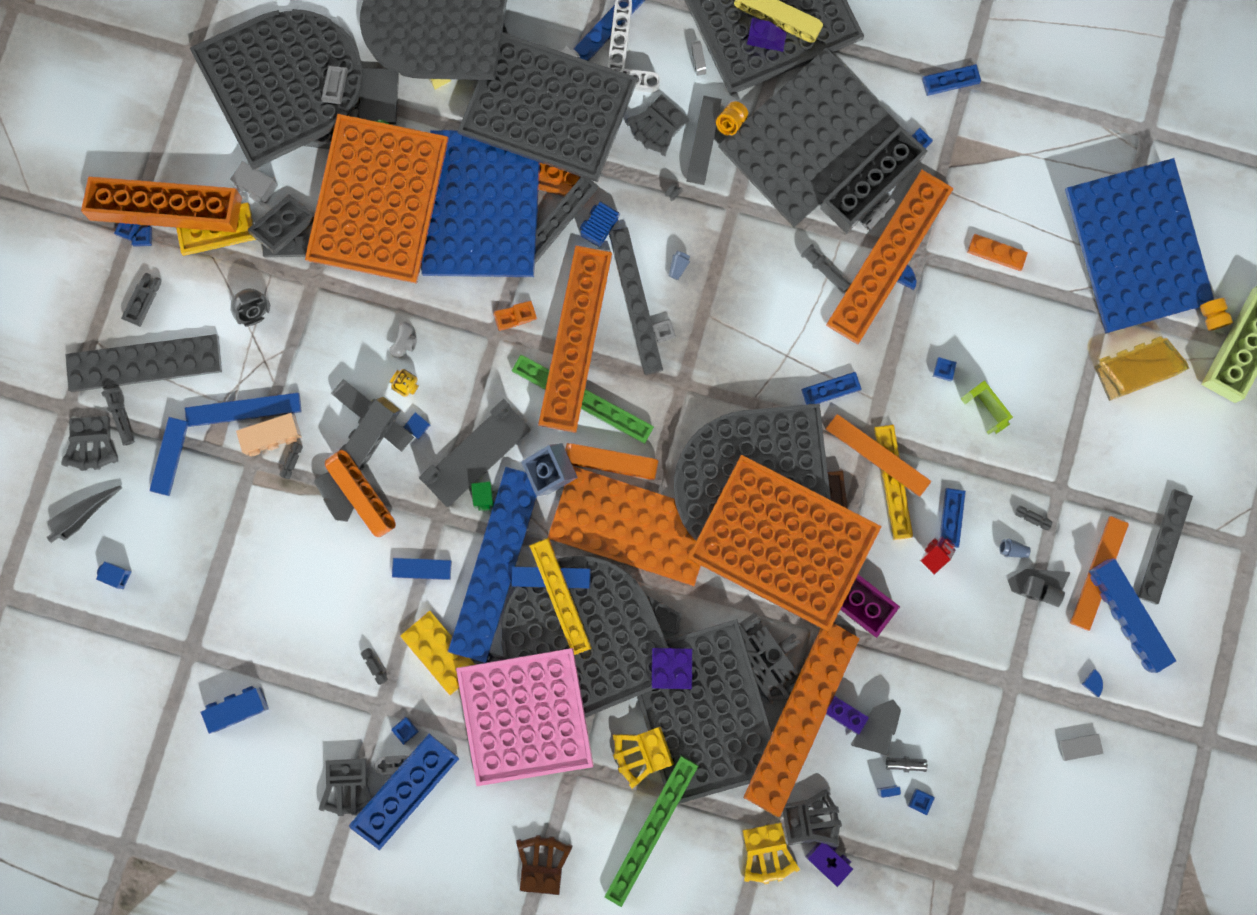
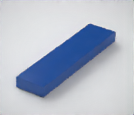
M168 417L150 492L170 496L189 424L188 421Z
M512 567V586L546 587L538 567ZM561 568L568 588L590 589L591 569Z

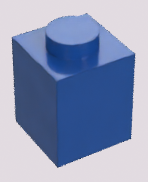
M104 561L97 570L98 576L96 580L124 590L132 572Z

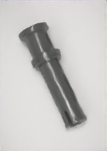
M813 244L802 253L801 257H805L813 265L814 269L822 272L842 293L850 287L851 284L826 261V256L821 255L814 248Z
M114 387L104 390L101 394L106 399L107 411L112 413L122 445L133 444L135 441L123 411L125 405L120 400L119 388ZM120 420L122 421V424H123L125 433H124V431H123V428H122V425H121Z

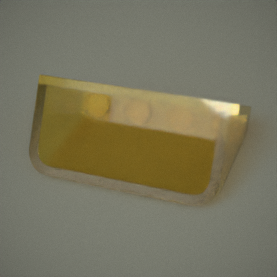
M1162 336L1152 339L1151 344L1145 345L1144 342L1134 346V350L1130 352L1125 349L1116 353L1117 356L1114 358L1110 356L1104 357L1099 360L1100 363L1094 366L1108 400L1111 401L1177 376L1190 369L1188 363L1168 338L1163 339Z

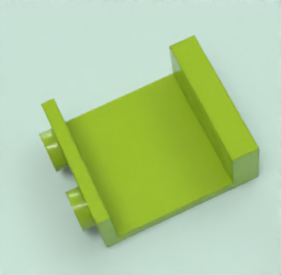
M985 380L961 398L963 403L967 404L978 396L998 422L987 431L988 435L992 432L997 434L1010 425L1009 420L1013 416Z

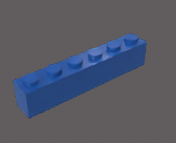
M1107 559L1089 570L1091 581L1095 586H1098L1101 591V598L1104 602L1108 603L1112 616L1122 626V633L1131 641V648L1140 656L1143 668L1148 672L1158 673L1176 662L1175 657L1116 559Z

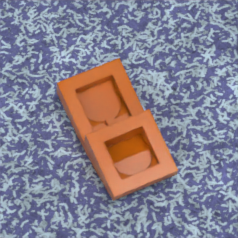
M532 301L515 304L511 308L494 311L493 313L498 331L513 328L537 319Z

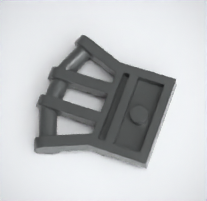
M660 95L645 112L629 117L625 123L627 126H630L634 139L640 140L647 150L651 149L661 153L662 156H666L672 138L689 121V118L663 95ZM649 117L651 120L639 130L636 123ZM655 124L661 127L651 138L645 136ZM664 132L668 133L663 146L655 143Z
M109 416L69 419L70 437L68 439L70 444L62 458V466H72L81 471H86L89 468L100 470L101 467L111 462L114 464L119 461L111 443ZM101 442H104L108 456L101 459ZM87 443H93V461H88ZM77 444H80L79 461L72 459Z
M367 758L326 760V789L319 806L320 811L324 812L326 810L338 816H344V814L355 816L361 812L373 798L367 785ZM357 785H361L367 800L360 804H357ZM343 786H350L351 806H344ZM333 787H337V805L328 803Z
M828 789L821 791L808 800L786 803L783 809V818L788 846L814 841L833 847L839 846L838 836L840 827H842L841 820L838 818L839 807L831 799V793ZM820 800H823L827 806L820 809H808ZM830 815L831 821L811 824L810 817ZM832 828L830 838L813 834V831Z

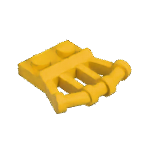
M661 726L638 735L613 734L612 736L614 740L613 757L619 765L617 769L630 783L631 789L636 787L650 773L674 765ZM622 740L637 741L638 746L622 751ZM641 750L643 759L626 764L624 756ZM646 764L647 769L637 778L629 771V769Z
M781 822L742 830L747 851L744 873L745 882L751 880L764 883V885L774 880L780 882L794 871L798 872L800 870L787 850ZM779 850L783 851L790 862V865L782 870L780 869L777 854ZM771 852L775 872L767 874L763 854ZM754 855H758L762 874L751 872Z

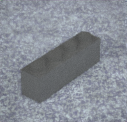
M385 397L373 399L369 403V410L358 421L359 426L348 436L350 440L340 449L349 454L360 471L364 469L401 412L398 407Z

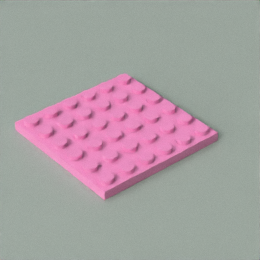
M573 648L456 668L476 786L594 766Z

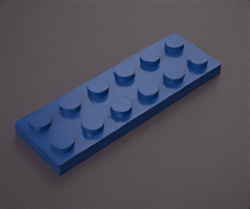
M429 733L349 824L350 829L380 851L454 766L459 757Z

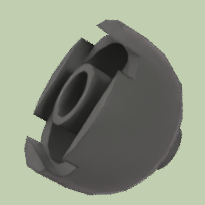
M248 288L241 290L233 297L230 311L239 325L244 324L245 327H249L265 319L262 316L266 312L269 313L271 305L266 296L260 291Z

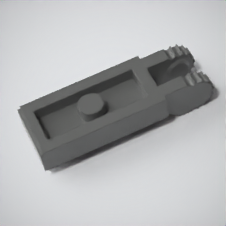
M145 273L142 276L121 319L141 327L157 294L156 292L161 286L162 281L160 278L156 277L150 289H147L151 274Z

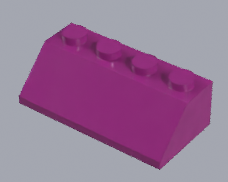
M858 574L840 610L877 638L900 606Z

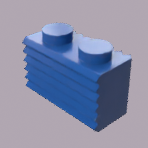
M601 201L598 205L595 204L590 211L591 217H589L588 221L584 220L580 226L581 237L599 248L620 218L618 211Z

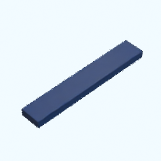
M300 393L185 407L186 421L189 422L188 427L302 412Z

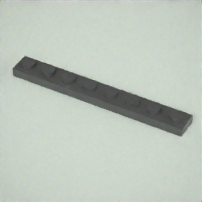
M628 227L610 231L644 375L662 372L663 367Z

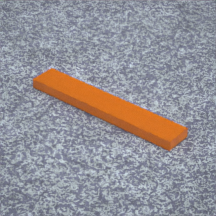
M837 414L826 428L829 433L917 496L921 497L932 482Z
M1112 516L1108 518L1089 570L1107 559L1117 558L1129 523ZM1089 572L1070 624L1086 631H1090L1102 599L1101 591L1091 581Z

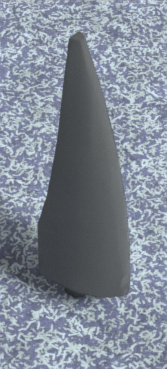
M117 486L90 496L50 519L48 524L53 533L47 536L48 541L52 543L58 538L63 541L80 530L86 521L119 492L122 487Z

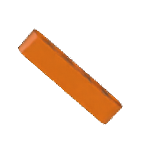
M572 443L566 444L565 451L571 464L574 466L655 480L657 459Z
M339 450L325 460L326 469L374 536L382 537L396 527L393 516L346 451Z

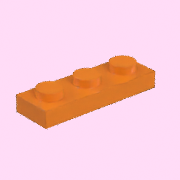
M977 234L973 235L967 252L1018 271L1023 269L1028 254L1026 251Z

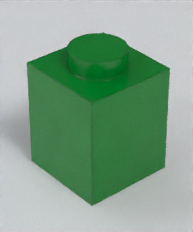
M472 483L473 507L475 509L478 508V511L490 510V507L494 506L492 483Z

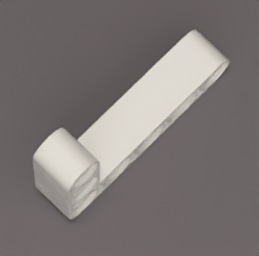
M615 0L608 68L637 77L639 81L634 91L654 93L660 88V77L657 73L625 69L632 0ZM624 1L629 4L626 8L619 6ZM619 20H625L626 25L618 26L617 22ZM618 38H622L624 40V43L622 45H617L615 43V40ZM619 56L622 58V61L616 64L612 61L613 58ZM649 79H655L657 81V84L654 86H649L647 84V81Z

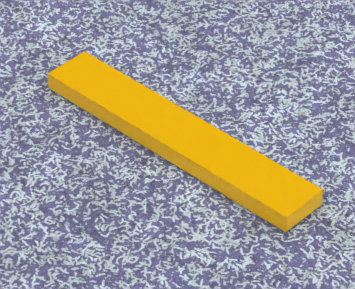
M894 424L874 427L876 442L899 457ZM881 470L893 540L913 538L905 486Z
M549 538L529 545L569 647L573 648L574 655L591 649L592 646Z

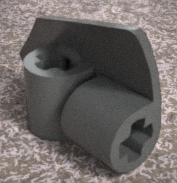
M327 472L318 477L314 483L334 519L348 522L354 507L331 474Z
M1025 569L1008 579L1011 591L1016 594L1059 607L1065 596L1063 589L1070 572Z
M894 699L873 707L868 715L869 719L860 734H856L851 742V746L888 756L892 735L896 732L901 709Z

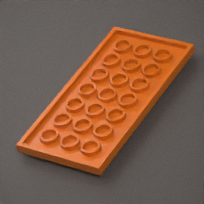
M573 466L578 478L564 487L547 537L549 540L695 586L701 566L687 558L696 541L683 525L674 498Z

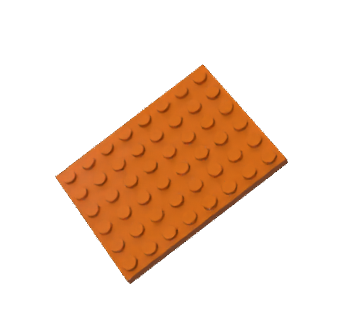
M337 114L305 260L417 284L449 140L448 136Z
M741 455L687 559L829 632L882 526Z

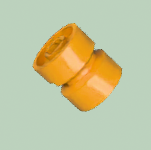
M730 102L716 119L718 130L728 136L737 133L742 123L748 118L747 108L740 102Z
M1225 298L1215 299L1200 305L1202 315L1207 317L1205 323L1208 331L1217 330L1233 323L1230 313L1225 312L1228 308Z

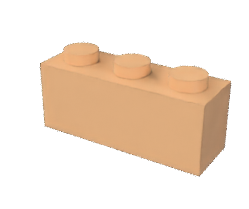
M292 413L236 431L242 453L249 456L259 455L260 451L265 449H277L283 443L292 444L297 442V439L302 438L296 416Z

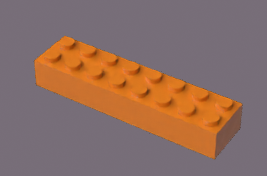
M88 176L81 212L90 221L236 232L242 197L236 188Z

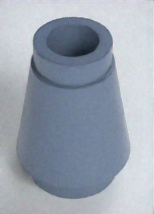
M676 251V254H673L668 276L679 280L690 263V256Z
M1008 538L1007 540H1002L999 551L1004 557L1028 558L1031 549Z

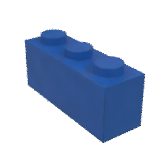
M250 686L243 689V693L238 696L231 694L225 697L222 703L217 704V702L206 705V709L200 713L208 733H216L269 710L261 688Z

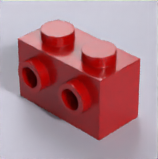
M943 536L938 540L934 538L927 545L928 547L924 550L925 553L920 560L934 575L952 559L956 551L952 541L948 538L945 539Z

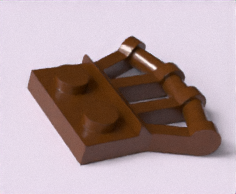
M536 835V837L516 840L522 862L520 891L559 895L562 867L573 845H566L553 836L543 838L541 835ZM535 845L533 864H528L524 848ZM540 846H549L547 866L538 865ZM554 847L564 852L557 867L552 866Z

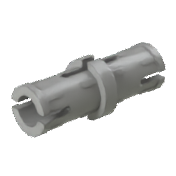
M886 195L881 203L872 209V213L862 222V225L867 230L871 231L880 219L883 220L887 211L895 204L893 198L889 200L890 196Z

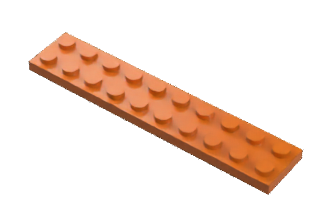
M924 170L920 171L827 322V327L857 345L860 343L953 191V187Z
M575 245L538 426L573 433L577 432L612 252Z
M834 623L829 632L820 629L744 794V799L777 817L781 816L860 638Z

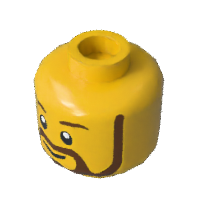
M406 369L397 370L390 380L391 389L403 397H407L409 394L414 395L419 387L416 384L418 378Z

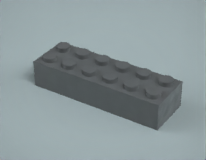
M900 126L823 200L820 209L847 234L923 160L928 151Z

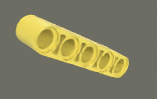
M779 0L734 1V5L738 9L761 20L770 21L780 29L807 42H815L823 27V23L819 19Z

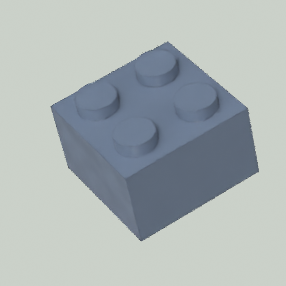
M562 443L550 444L521 461L536 496L551 494L578 478Z

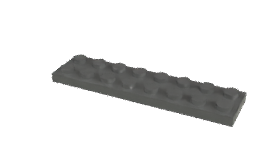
M217 334L65 354L68 391L70 392L222 372L219 336Z

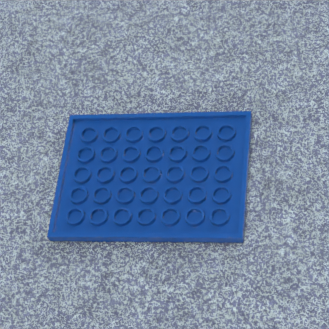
M430 130V133L448 136L449 140L424 249L422 275L534 277L540 162L459 135L458 130Z
M1175 158L1065 188L1105 334L1195 309L1204 303L1214 300Z

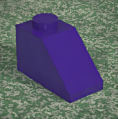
M752 18L747 45L783 52L787 33L770 21Z

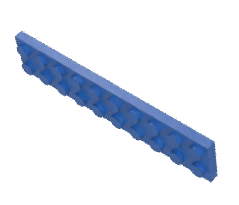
M505 467L451 640L449 653L483 663L487 662L512 581V567H516L537 499L526 472Z

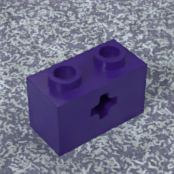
M834 696L826 713V716L855 734H860L869 719L868 716Z
M818 842L805 857L838 887L852 872L853 868L849 866L851 861L844 854L839 856L835 852L836 847ZM828 857L833 859V865L828 864V861H826Z

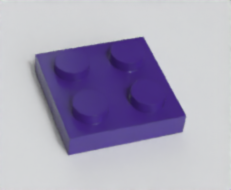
M652 648V688L692 689L693 649Z

